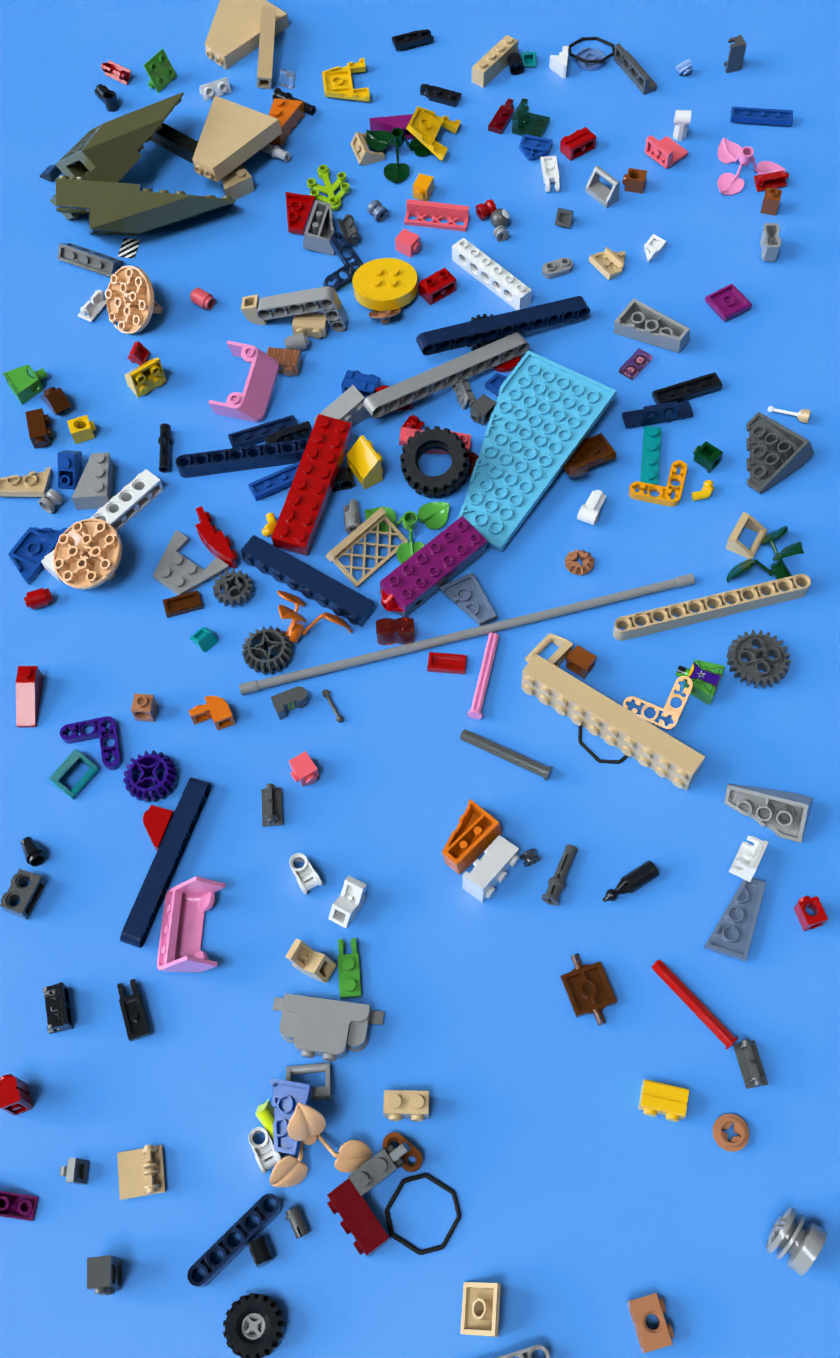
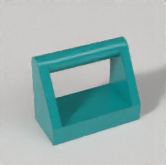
M75 749L47 781L68 797L74 799L100 769ZM78 759L90 769L69 791L58 780Z

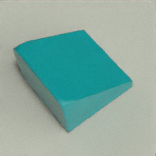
M521 52L524 68H535L536 52Z
M205 627L199 629L189 638L204 653L218 642L213 632Z

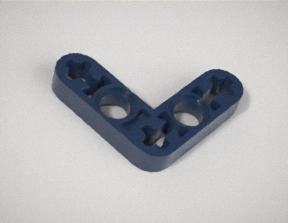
M340 232L333 233L329 243L344 266L328 275L323 282V287L329 286L328 282H333L336 279L337 281L334 285H330L335 290L353 279V275L357 270L353 269L354 266L361 267L363 265L359 256ZM335 238L340 239V242H335ZM344 250L349 251L350 254H351V257H349V258L344 257V256H343V251H344ZM345 272L348 278L342 279L339 273Z

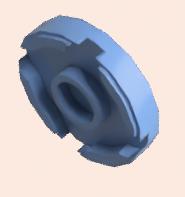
M586 47L577 53V56L586 60H601L605 57L604 52L598 48L590 49L591 47ZM576 59V64L583 70L596 71L604 66L605 61L602 63H584Z

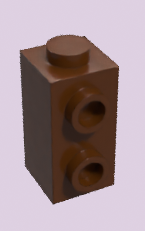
M43 408L25 412L29 437L34 448L52 445L51 438L53 433L51 428L48 427L51 424L49 415H45Z

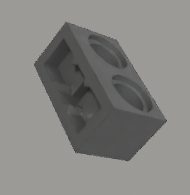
M19 868L17 874L11 879L8 891L3 894L0 906L7 913L28 920L47 884L46 881L39 875ZM30 881V884L23 888V885ZM21 900L17 906H13L15 901Z
M112 1255L87 1258V1289L94 1290V1294H100V1296L113 1295L116 1289H122V1259Z

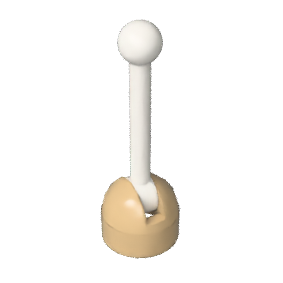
M769 406L767 409L769 413L778 412L797 416L800 422L808 424L811 413L809 409H802L798 413L776 409L773 406Z

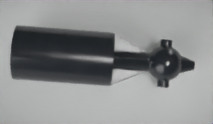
M648 860L621 878L615 890H607L605 897L602 899L603 902L615 901L618 895L634 893L659 876L657 867L652 861Z

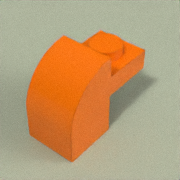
M206 696L204 698L207 704L197 705L193 709L188 710L194 725L209 719H213L217 731L235 725L227 702L218 696Z

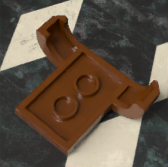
M600 433L583 440L563 469L568 476L575 479L588 474L589 468L615 459L616 452L603 434Z

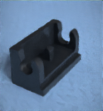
M63 982L44 987L43 994L45 997L48 1034L73 1029L68 987Z

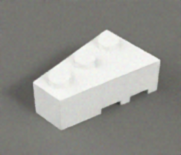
M500 835L484 851L483 857L473 863L475 867L470 873L466 871L462 875L463 889L482 903L486 898L490 899L496 890L494 887L498 882L502 883L508 875L507 870L510 866L514 867L520 859L519 848Z

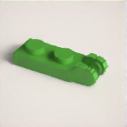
M351 938L350 941L352 954L344 955L343 939H338L339 955L337 956L340 999L362 997L360 962L356 938Z

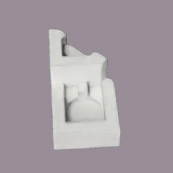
M653 234L647 243L644 244V251L648 262H651L667 245L666 240Z

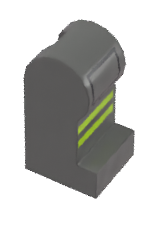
M301 686L271 697L272 704L280 720L287 717L286 712L295 708H304L309 702L307 690Z

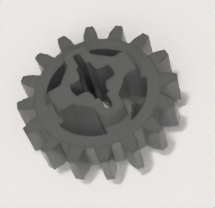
M232 569L231 573L225 570V575L219 574L220 579L214 580L215 585L212 586L214 596L219 603L223 602L224 606L231 604V607H234L236 603L241 606V601L247 603V597H252L251 591L254 590L252 580L248 577L247 573L243 574L242 570H239L238 573H235V569Z

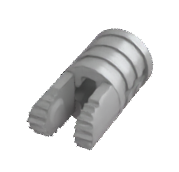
M355 499L351 500L349 505L343 507L345 532L348 534L361 525L359 505Z

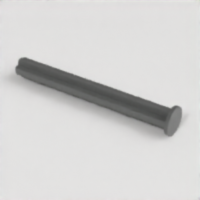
M466 729L460 735V740L545 778V781L549 779L552 773V766L549 768Z

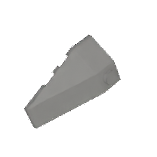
M727 784L724 804L742 815L754 819L762 827L765 826L774 831L777 836L801 843L810 817L813 797L792 792Z

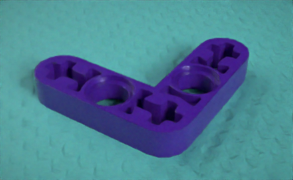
M105 716L64 725L60 729V737L67 744L99 738L104 766L108 770H116L121 766L122 758L118 726L112 717ZM107 723H110V733H107V730L105 728L107 726ZM86 727H94L90 734L84 733ZM72 731L70 737H67L68 732ZM109 739L115 740V743H114L113 746H111V747H106V746H105V743H106L107 740H109ZM109 753H112L115 759L112 764L109 763L111 760Z

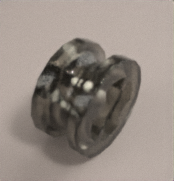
M530 849L524 852L520 859L524 860L523 865L525 867H529L539 862L541 857L537 855L536 849Z

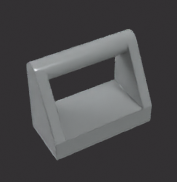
M596 166L586 185L585 192L605 208H608L618 201L620 182L602 168ZM600 176L613 185L611 190L599 181Z
M330 1062L286 1066L287 1081H292V1075L326 1072L325 1086L313 1087L311 1101L332 1099Z

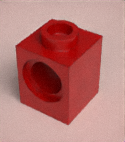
M810 896L802 897L793 908L804 932L824 926L828 921L818 896L810 898ZM805 909H811L814 915H809Z

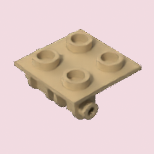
M145 1145L141 1149L117 1153L120 1200L165 1192L162 1145Z

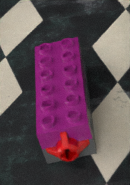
M461 516L380 581L379 594L381 595L382 606L388 612H398L405 619L440 590L439 587L448 584L483 556L488 540Z

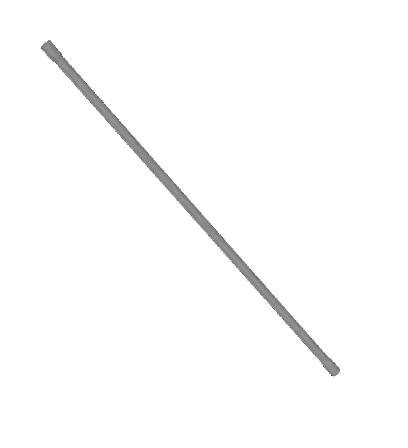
M691 573L638 588L258 681L239 684L241 695H245L261 689L453 643L491 632L514 628L672 588L695 584V578Z

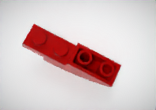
M202 506L196 508L200 523L195 524L202 543L213 556L221 559L229 567L237 568L236 560H238L235 550L230 549L232 545L229 537L224 536L222 530L217 531L215 525L211 526L210 522H212L209 512H205Z

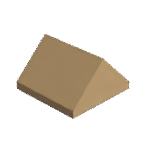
M463 1283L460 1334L498 1337L501 1283Z

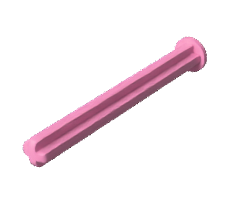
M491 632L488 636L471 710L467 713L473 719H481L483 717L481 711L499 640L498 633Z

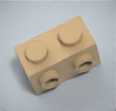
M384 1090V1117L388 1118L389 1121H402V1118H411V1121L421 1122L424 1119H429V1091Z

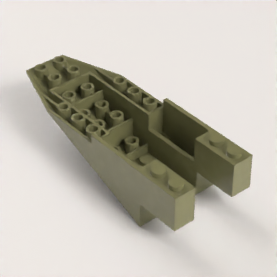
M184 92L107 121L91 129L55 165L65 176H69V179L86 177V180L118 183L140 159L141 154L139 152L144 148L143 144L149 142L153 138L152 134L162 128L161 124L173 111V108L182 101L181 98ZM56 194L50 199V202H51L55 207H56ZM61 213L67 220L76 219L80 216V214Z
M63 175L55 178L56 212L89 214V234L139 236L231 206L236 202L230 196L216 198L215 195H187L184 191H175V194L169 193V190L153 192V189L146 188L140 191V184L86 180V177L69 179V176Z

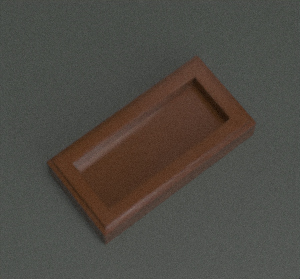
M199 590L163 600L167 618L203 609Z

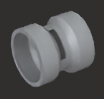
M49 489L46 492V496L38 501V504L46 512L52 514L55 511V507L64 500L58 492Z

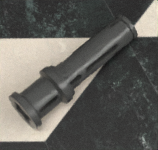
M570 844L565 846L554 877L548 880L549 886L541 899L549 905L558 906L560 903V895L566 888L565 880L578 852V848Z

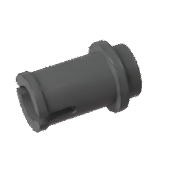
M298 1206L285 1212L287 1216L285 1219L289 1220L296 1239L310 1233L301 1214L303 1211L302 1209L299 1210Z

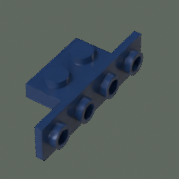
M673 401L645 406L640 410L623 412L622 418L625 427L631 428L693 417L694 414L689 401L680 403Z

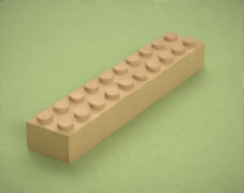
M535 654L522 670L521 688L526 694L533 695L542 704L551 706L558 714L570 718L574 724L582 725L592 735L601 737L608 745L620 749L624 755L635 758L642 766L654 770L658 776L672 781L676 787L687 791L698 775L705 756L541 656Z

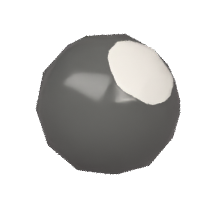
M501 208L492 212L490 218L492 226L495 228L500 225L507 227L510 222L509 213Z

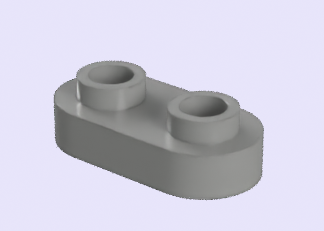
M560 258L547 262L542 266V275L547 279H553L569 274L573 270V261L569 258Z

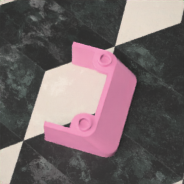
M227 341L233 356L241 357L244 361L251 363L243 393L233 392L229 394L226 403L209 400L208 403L216 415L255 423L262 422L266 417L279 374L280 366L278 361L253 345Z
M195 876L168 890L164 900L157 957L158 970L200 973L217 967L218 962L209 960L207 953L200 951L204 912L214 906V893L225 888V883Z

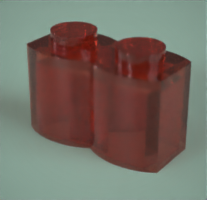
M401 617L395 620L390 618L377 620V643L380 645H392L395 643L409 644L415 642L414 619Z

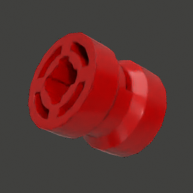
M492 199L485 201L484 204L480 203L475 206L480 220L486 219L487 216H491L492 212L497 210Z

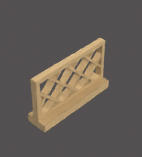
M382 507L325 556L330 562L333 561L355 587L359 586L397 552L400 545H391V536H397L402 541L401 544L409 542L388 519ZM382 521L387 524L388 532L379 531V524ZM376 534L375 543H367L366 535ZM379 535L388 536V545L378 544ZM363 545L362 554H353V546ZM366 546L375 547V556L366 555ZM378 547L388 548L386 557L378 556ZM342 556L350 557L349 566L342 565L338 559ZM353 557L362 558V567L353 566ZM365 558L375 559V567L366 568ZM352 570H362V578L359 581H356L352 576Z

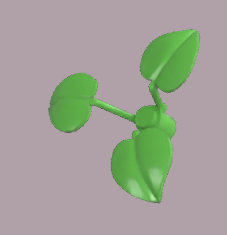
M431 502L424 504L419 508L418 515L413 511H407L396 523L395 512L389 507L382 506L386 512L385 515L395 526L403 522V527L409 530L410 543H403L397 549V559L401 564L425 546L422 542L413 543V530L417 527V521L421 524L425 522V526L432 530L442 528L448 519L449 503ZM381 507L366 509L365 519L367 520ZM382 521L379 524V531L388 532L387 524Z

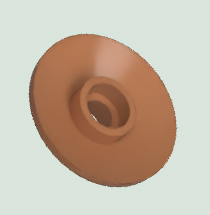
M401 309L388 311L374 310L368 315L371 318L381 320V323H387L391 321L392 317L401 313Z

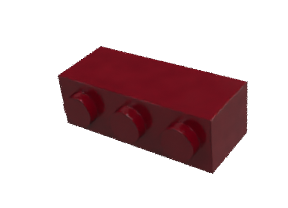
M349 1178L327 1194L330 1199L327 1202L329 1208L334 1215L339 1213L343 1221L340 1222V1225L347 1235L353 1234L356 1239L353 1245L360 1255L365 1253L369 1257L390 1241L389 1236Z

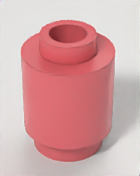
M199 287L192 290L190 294L192 303L205 310L213 308L215 298H213L212 294Z

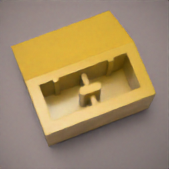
M158 357L152 358L124 374L128 387L138 398L167 382Z
M362 435L346 454L347 466L351 468L352 473L362 487L367 489L383 481L382 473L384 470L381 466V462H383L379 452L376 453L374 451L371 441H367Z

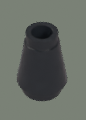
M31 837L22 839L21 845L26 862L33 867L41 865L46 860L45 851Z

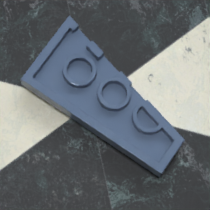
M754 878L750 882L743 879L703 949L746 962L766 882Z

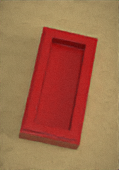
M429 652L427 672L465 675L467 655Z

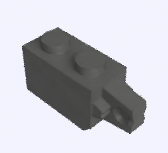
M406 1142L397 1148L393 1144L383 1148L348 1176L360 1196L370 1192L403 1166L404 1161L401 1157L411 1150Z

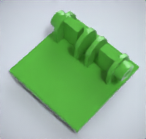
M161 49L143 65L150 77L148 86L151 89L155 88L157 93L177 77L164 49Z

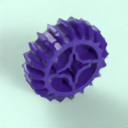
M145 750L143 756L138 753L136 760L131 758L132 764H126L127 771H123L125 788L132 797L136 796V799L139 801L143 799L148 803L151 798L153 802H156V797L163 799V794L170 795L169 788L175 787L173 783L177 781L175 764L169 756H165L162 752L157 754L153 750L149 754ZM165 770L164 778L162 779V781H160V776L162 775V772ZM141 772V776L138 778L139 781L136 783V777Z

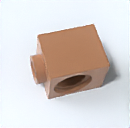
M134 693L131 712L135 720L155 722L158 703L154 695Z

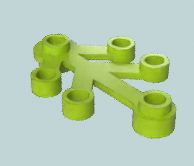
M320 165L317 173L318 177L323 179L325 187L317 184L314 178L308 179L307 187L312 189L310 196H315L316 200L330 203L331 210L333 212L338 211L341 206V199L350 191V185L344 183L346 181V173L339 172L337 180L331 186L329 168L327 165ZM339 186H340V189H341V190H340V191L338 192V194L335 196V195H334V192H335V191L339 188ZM319 191L327 194L328 197L320 195Z

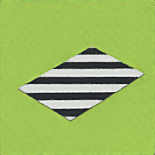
M124 238L117 257L134 258L140 240Z

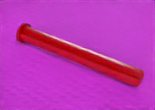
M657 960L652 965V970L726 1046V1050L739 1039L733 1036L661 960Z

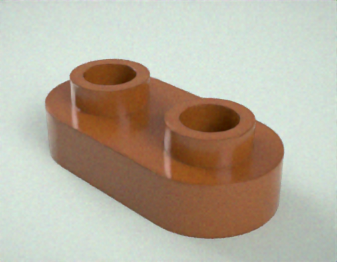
M393 1132L386 1135L383 1140V1148L390 1146L392 1142H397L399 1145L406 1142L411 1150L401 1157L404 1161L401 1168L409 1173L418 1171L423 1163L420 1151L399 1133ZM414 1157L416 1159L415 1164L409 1165L407 1163L408 1158Z

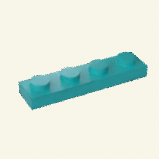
M644 426L640 482L658 485L662 427Z

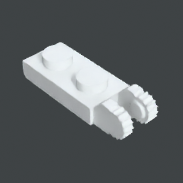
M556 156L540 157L546 192H550V183L555 182L556 192L560 191V176Z

